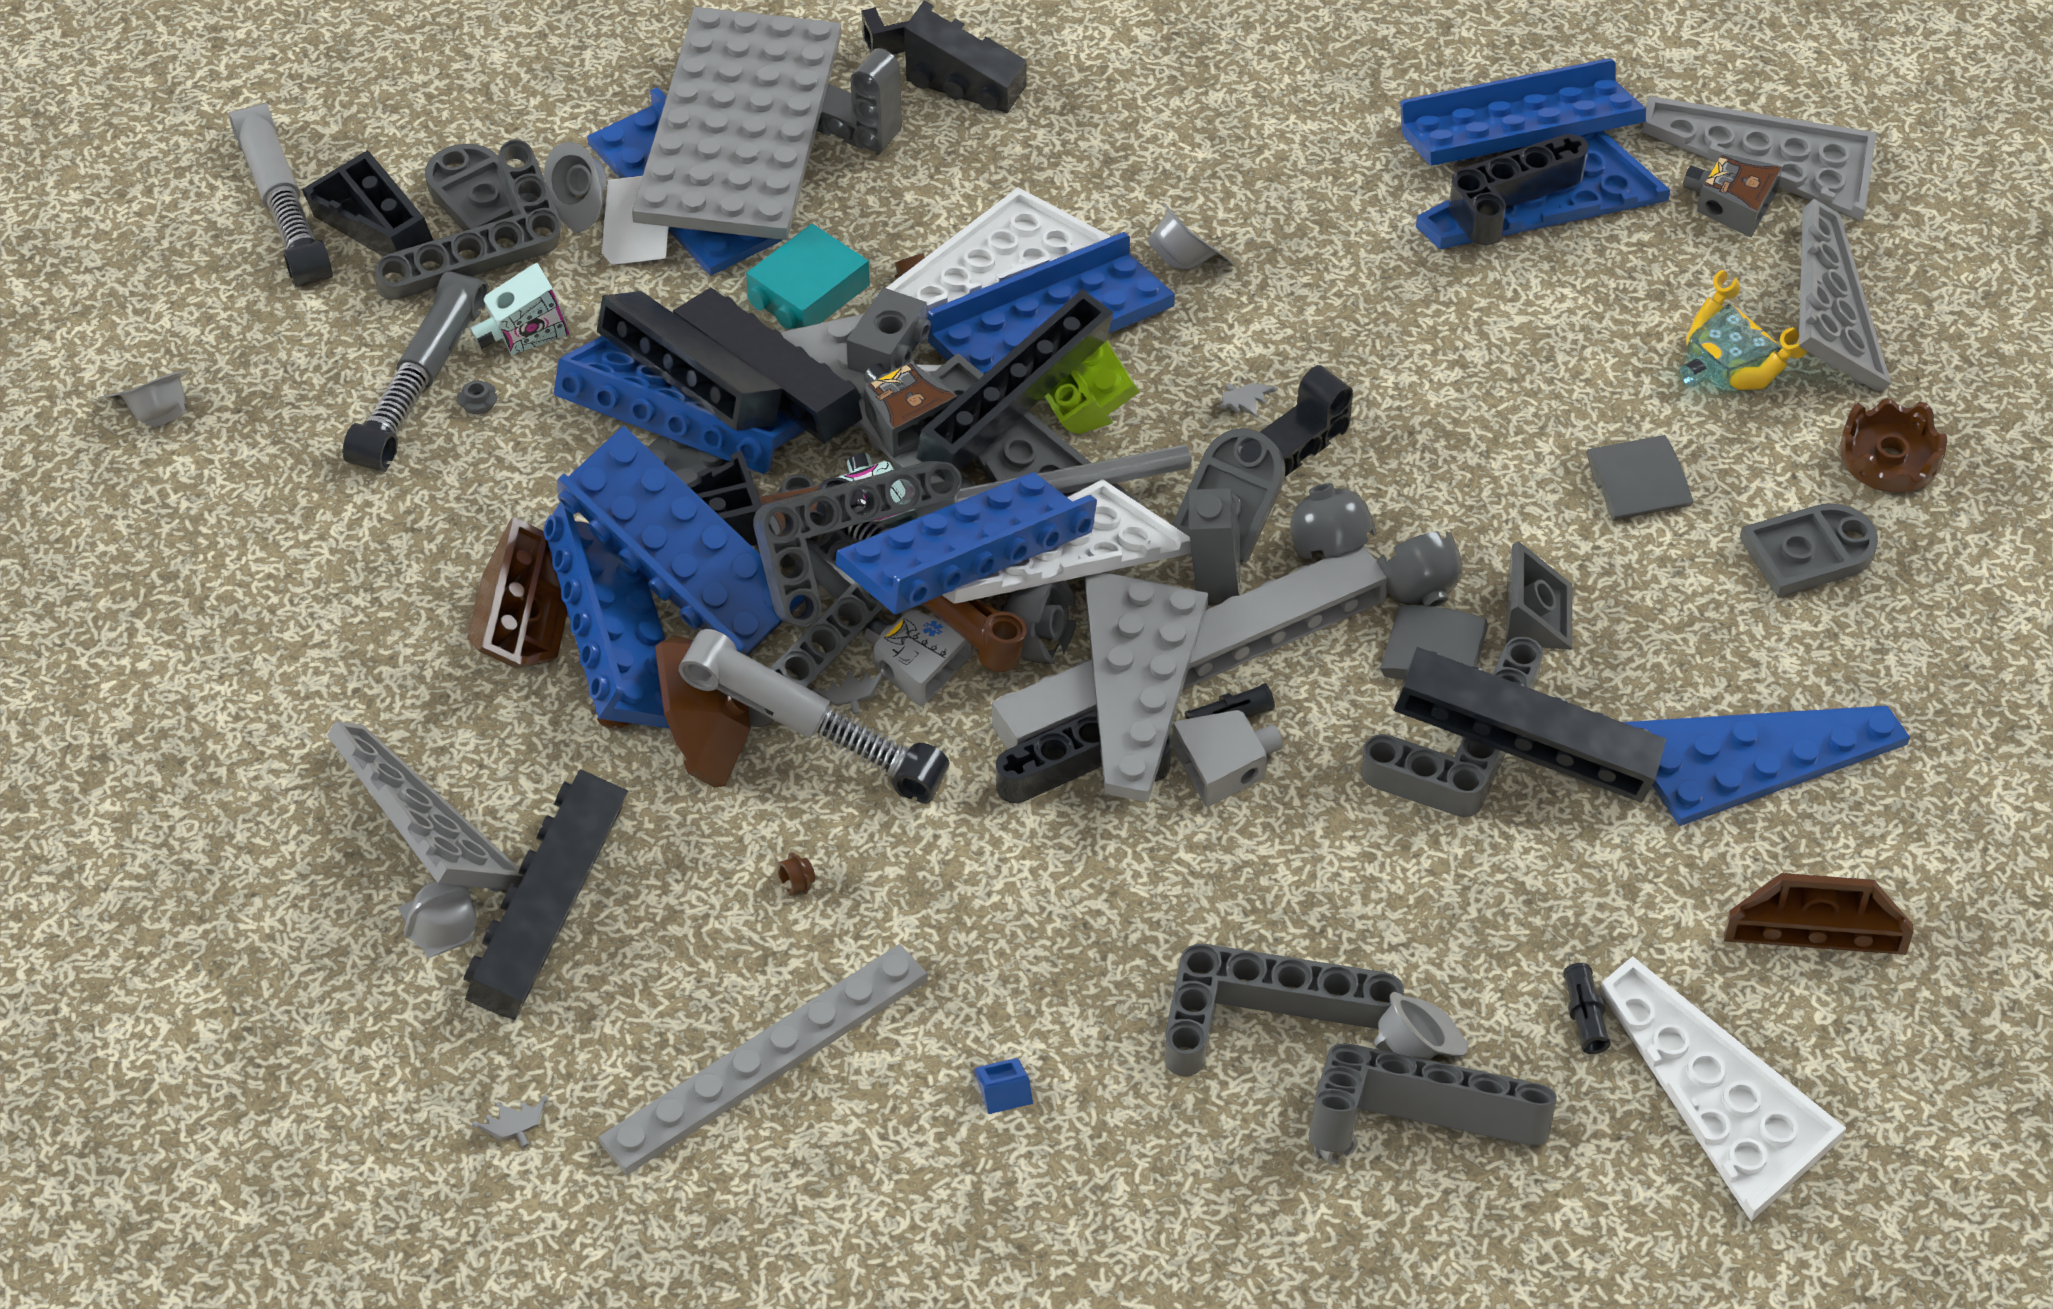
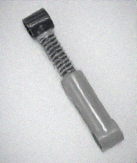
M267 103L229 112L231 127L236 141L238 140V147L244 153L265 208L271 211L284 244L285 250H283L285 263L290 278H293L294 288L333 278L332 267L325 245L322 240H315L299 201L300 191L276 135Z
M701 630L696 635L679 665L681 677L691 686L704 691L717 689L811 739L812 735L819 733L818 738L826 737L825 742L832 740V746L838 743L839 750L845 747L846 753L853 751V757L860 755V761L866 758L867 765L873 762L874 768H877L878 765L881 766V772L885 770L889 776L894 777L893 787L901 797L908 799L917 797V802L930 803L949 768L950 762L948 757L937 747L927 743L913 744L910 749L909 747L906 748V746L902 747L901 743L895 746L894 739L888 742L887 736H884L883 739L880 738V732L875 735L873 734L874 729L867 731V725L860 727V721L854 724L853 718L846 719V714L839 716V710L833 713L832 706H829L830 700L737 651L735 644L729 637L716 630Z

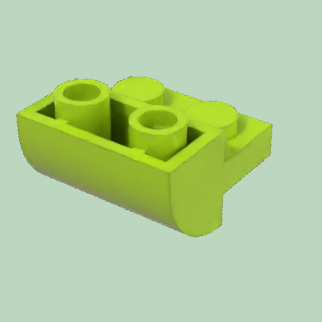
M1106 340L1103 345L1044 397L1064 428L1072 433L1082 434L1112 424L1113 421L1109 414L1139 394L1140 390L1108 340Z

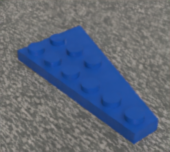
M1888 705L1623 722L1666 738L1656 779L1652 786L1679 826L1906 746L1910 739V736Z

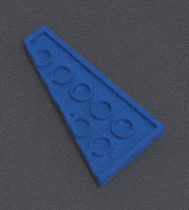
M1604 131L1580 135L1589 145L1583 180L1569 188L1506 208L1502 236L1669 201L1670 189ZM1449 200L1417 215L1416 228L1439 249L1473 243L1451 215L1448 209Z

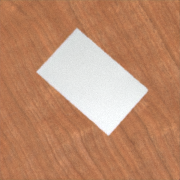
M643 176L608 180L602 254L612 265L666 259L668 226L633 223L632 210Z

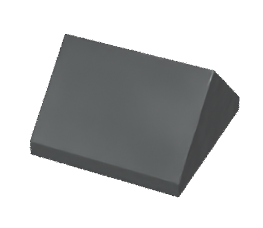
M1519 541L1514 543L1511 549L1507 575L1506 644L1516 637H1529L1537 641L1542 648L1571 650L1572 583Z

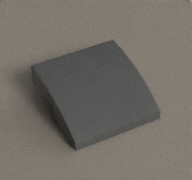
M1666 435L1602 446L1586 451L1593 479L1597 488H1602L1612 521L1687 507L1693 503L1685 474Z
M1399 605L1380 669L1385 677L1404 679L1417 647L1440 653L1444 657L1468 666L1477 667L1489 624L1485 618L1458 610L1434 606Z

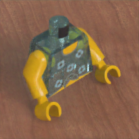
M1721 270L1713 278V285L1716 289L1712 298L1707 297L1694 317L1687 334L1686 344L1688 347L1685 361L1688 363L1680 368L1681 378L1689 387H1694L1707 379L1722 393L1733 389H1764L1789 365L1787 360L1790 357L1795 359L1801 358L1808 351L1799 347V332L1796 328L1791 327L1784 330L1780 336L1781 345H1779L1732 303L1726 306L1722 305L1725 299H1733L1739 294L1740 283L1735 278L1729 287L1721 288L1728 277L1727 272Z

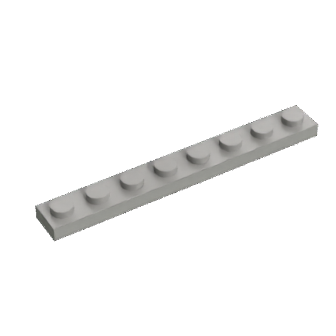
M898 944L600 1135V1145L627 1176L928 981L927 972L901 944Z

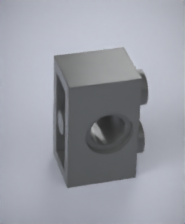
M883 287L846 339L848 368L865 374L871 366L881 363L892 372L910 363L914 349L919 343L926 341L930 332L931 322L927 320V302Z

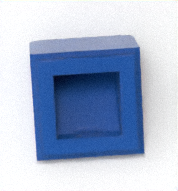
M1019 1058L992 1063L974 1069L988 1114L1033 1104L1030 1080Z

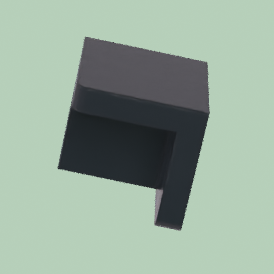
M876 7L861 10L862 36L870 53L878 48L884 49L892 55L905 52L904 27L909 21L884 26Z

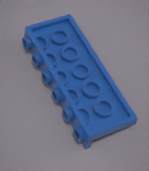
M1611 58L1404 99L1400 102L1402 133L1410 145L1430 166L1531 146L1565 134L1580 136L1646 122V108L1616 82V63Z
M658 87L650 90L652 106L587 136L588 145L619 178L643 176L667 98ZM668 227V231L710 276L782 241V239Z
M1122 232L930 309L928 311V320L931 322L928 343L947 361L958 353L980 372L986 374L1081 289L1085 290L1113 312L1108 334L1174 307L1175 294L1130 254V236Z
M600 336L560 357L558 361L554 386L555 396L727 461H731L730 455L742 450L748 468L762 474L770 471L775 449L806 431L779 411L775 426L735 431L711 412L701 407L697 402H694L646 366L611 343L604 336Z
M624 425L569 476L562 474L557 479V492L559 493L557 498L560 503L574 515L579 512L589 522L587 525L589 530L602 543L609 541L620 551L618 557L627 568L633 572L639 569L650 580L648 585L651 590L663 601L670 599L680 609V617L692 629H711L721 632L730 638L738 652L748 656L783 622L777 617L773 607L761 555ZM801 595L791 600L789 605L791 614L804 602V598Z
M1032 472L837 550L835 565L896 615L951 592L956 588L987 577L1091 533L1097 499L1092 495H1087L1072 502L1035 472Z
M559 503L553 514L545 521L544 537L548 541L553 559V569L556 571L559 579L562 600L567 607L571 621V632L575 635L580 653V663L585 670L589 684V695L593 699L598 719L670 729L663 710L655 646L666 639L647 577L639 569L633 572L627 568L618 557L620 552L609 541L606 543L599 541L587 526L589 523L575 521L573 514Z

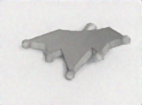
M1227 383L1225 388L1228 391L1223 392L1220 408H1231L1237 414L1243 410L1254 414L1258 418L1256 401H1261V403L1265 404L1267 401L1264 399V394L1277 391L1278 388L1277 386L1249 383L1237 389L1232 384Z
M881 669L880 674L873 679L870 678L871 675L869 673H866L862 682L852 676L851 671H847L848 676L841 687L836 686V683L832 682L829 691L818 690L817 687H813L812 691L830 700L835 706L850 703L853 714L861 713L859 702L873 698L883 675H886L887 671L886 669Z
M546 1095L542 1096V1101L534 1108L522 1102L520 1104V1107H522L521 1112L503 1106L501 1102H498L497 1106L500 1107L499 1120L492 1118L491 1115H487L485 1119L488 1124L474 1121L472 1122V1127H478L499 1141L516 1136L523 1148L530 1144L524 1132L538 1126L544 1102L548 1101V1097Z

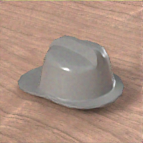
M573 142L558 144L549 153L545 162L544 176L546 185L560 220L575 233L585 231L595 223L601 212L603 192L607 181L606 173L601 163L591 156L589 151L582 145ZM573 194L584 195L585 198L577 199Z
M1164 202L1162 203L1168 211L1154 232L1149 236L1148 242L1167 264L1179 269H1192L1218 253L1235 265V262L1191 232Z
M188 371L174 372L135 389L100 396L98 399L120 395L138 421L155 427L162 426L183 416L185 413V396L181 377L185 376Z
M436 881L431 882L416 894L413 901L398 908L405 919L404 936L410 937L414 944L421 947L428 958L462 946L474 939L473 933L477 923L476 911L469 890L459 885L439 884Z
M1397 992L1390 994L1391 1006L1378 1022L1380 1033L1374 1041L1377 1049L1426 1060L1438 1054L1463 1056L1468 1051L1467 1041L1450 1016L1443 1010L1421 999L1402 996V994Z

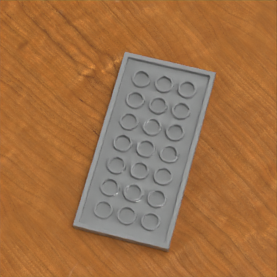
M694 7L632 210L633 223L788 240L842 35L841 23Z

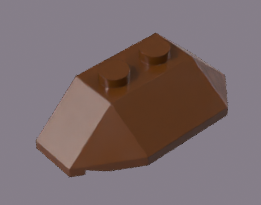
M514 516L509 521L482 574L467 639L479 652L517 669L548 663L558 657L568 611L565 602L562 600L561 586L557 573L553 569V559L548 541L544 537V531Z
M674 635L655 646L664 715L676 745L687 759L683 762L687 773L714 788L723 787L729 779L751 730L748 713L749 706L717 689L704 691L688 684L679 673V665L693 640Z
M1781 873L1729 911L1724 931V941L1906 955L1914 929L1912 922L1873 879Z

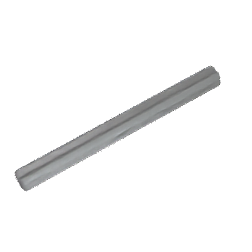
M1180 445L1039 473L1037 475L1064 494L1083 490L1102 479L1109 484L1188 469L1191 466L1192 457L1188 446ZM1017 478L960 489L955 496V503Z

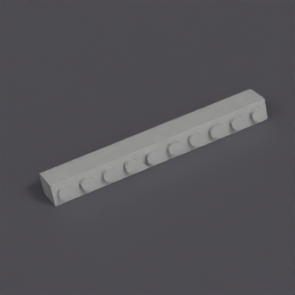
M1363 545L1349 552L1325 558L1314 564L1304 565L1291 574L1277 580L1267 581L1254 590L1240 596H1232L1223 603L1207 609L1182 690L1386 601V575ZM1092 659L1081 661L1071 669L1054 676L1044 677L1034 685L1015 693H1007L999 700L992 702V727L1007 749L1097 710Z

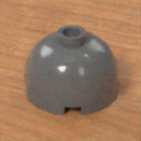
M1332 483L1320 484L1309 490L1310 495L1302 499L1292 512L1290 521L1291 536L1297 556L1313 559L1311 551L1323 550L1324 557L1349 552L1369 542L1367 538L1368 532L1373 536L1377 533L1373 517L1362 497L1349 489L1334 488Z
M1438 531L1416 536L1395 546L1396 556L1386 561L1384 555L1378 559L1377 563L1387 577V592L1396 601L1406 605L1423 604L1424 606L1438 607L1448 600L1447 594L1456 587L1462 576L1463 563L1451 532H1447L1446 538L1442 539Z
M1065 581L1013 591L1005 605L1000 609V612H1009L1019 616L1026 624L1027 631L1020 656L1024 660L1035 663L1055 664L1053 657L1060 644L1063 655L1065 654L1076 629V620H1068V606L1076 607L1075 598L1070 586ZM1040 638L1048 640L1059 639V642L1055 649L1047 651Z

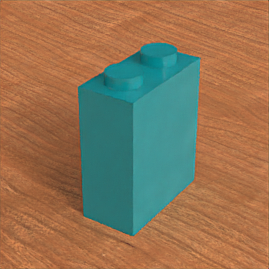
M812 223L746 272L747 297L757 310L765 309L776 316L780 325L785 329L790 330L792 328L797 329L820 324L870 286L869 260Z

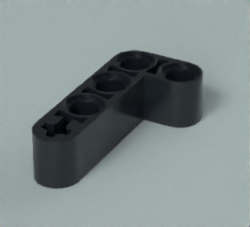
M1565 134L1462 168L1452 176L1448 209L1474 243L1479 245L1495 244L1502 238L1506 208L1569 188L1583 180L1589 145L1585 139L1578 135Z
M1322 365L1312 367L1302 378L1298 388L1297 405L1260 431L1279 448L1285 463V477L1303 465L1301 461L1310 454L1315 456L1331 444L1329 440L1339 433L1341 435L1345 434L1350 425L1353 389ZM1256 441L1246 443L1241 450L1242 460L1247 463L1256 461L1262 453L1261 444Z
M1097 710L1001 753L996 759V791L998 796L1009 803L1025 802L1102 767ZM1169 735L1155 782L1161 781L1170 772L1171 739Z

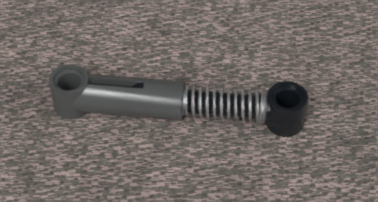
M451 271L445 272L442 275L437 287L436 300L396 366L397 373L386 389V392L367 421L363 424L354 423L348 429L342 450L345 462L382 472L387 471L390 464L386 463L388 461L392 462L397 453L398 438L396 435L401 429L425 387H430L471 318H478L481 313L478 309L484 308V298L489 293V286L486 280Z

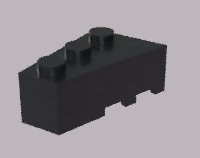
M924 0L904 27L906 81L911 82L920 89L930 88L945 93L948 97L955 100L964 99L980 104L986 110H999L1008 113L1027 86V60L986 36L983 41L963 30L965 26L963 22L956 18L952 22L933 12L934 5Z
M368 150L302 189L315 218L383 257L434 241L423 215Z
M742 450L730 455L731 461L713 471L708 467L698 472V479L688 483L687 486L752 546L758 544L754 530V517L756 512L762 507Z

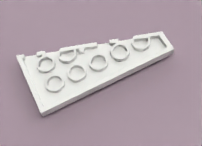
M1017 187L886 288L927 302L928 317L930 309L1112 236Z
M1102 479L1067 497L1072 502L1087 495H1092L1097 499L1091 533L987 577L956 588L951 592L943 594V596L955 604L1191 554L1190 537Z
M1633 956L1602 982L1601 995L1751 1222L1843 1139L1846 1128Z

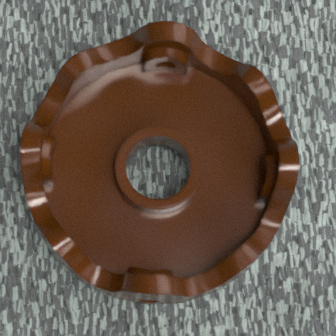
M1887 398L1883 399L1876 407L1869 411H1866L1863 405L1857 403L1851 409L1840 442V456L1850 474L1861 483L1885 492H1910L1923 488L1932 482L1940 472L1946 452L1947 435L1946 433L1939 434L1934 425L1932 408L1925 402H1918L1911 408H1905L1898 405L1894 400ZM1883 448H1894L1901 454L1891 455L1886 453Z

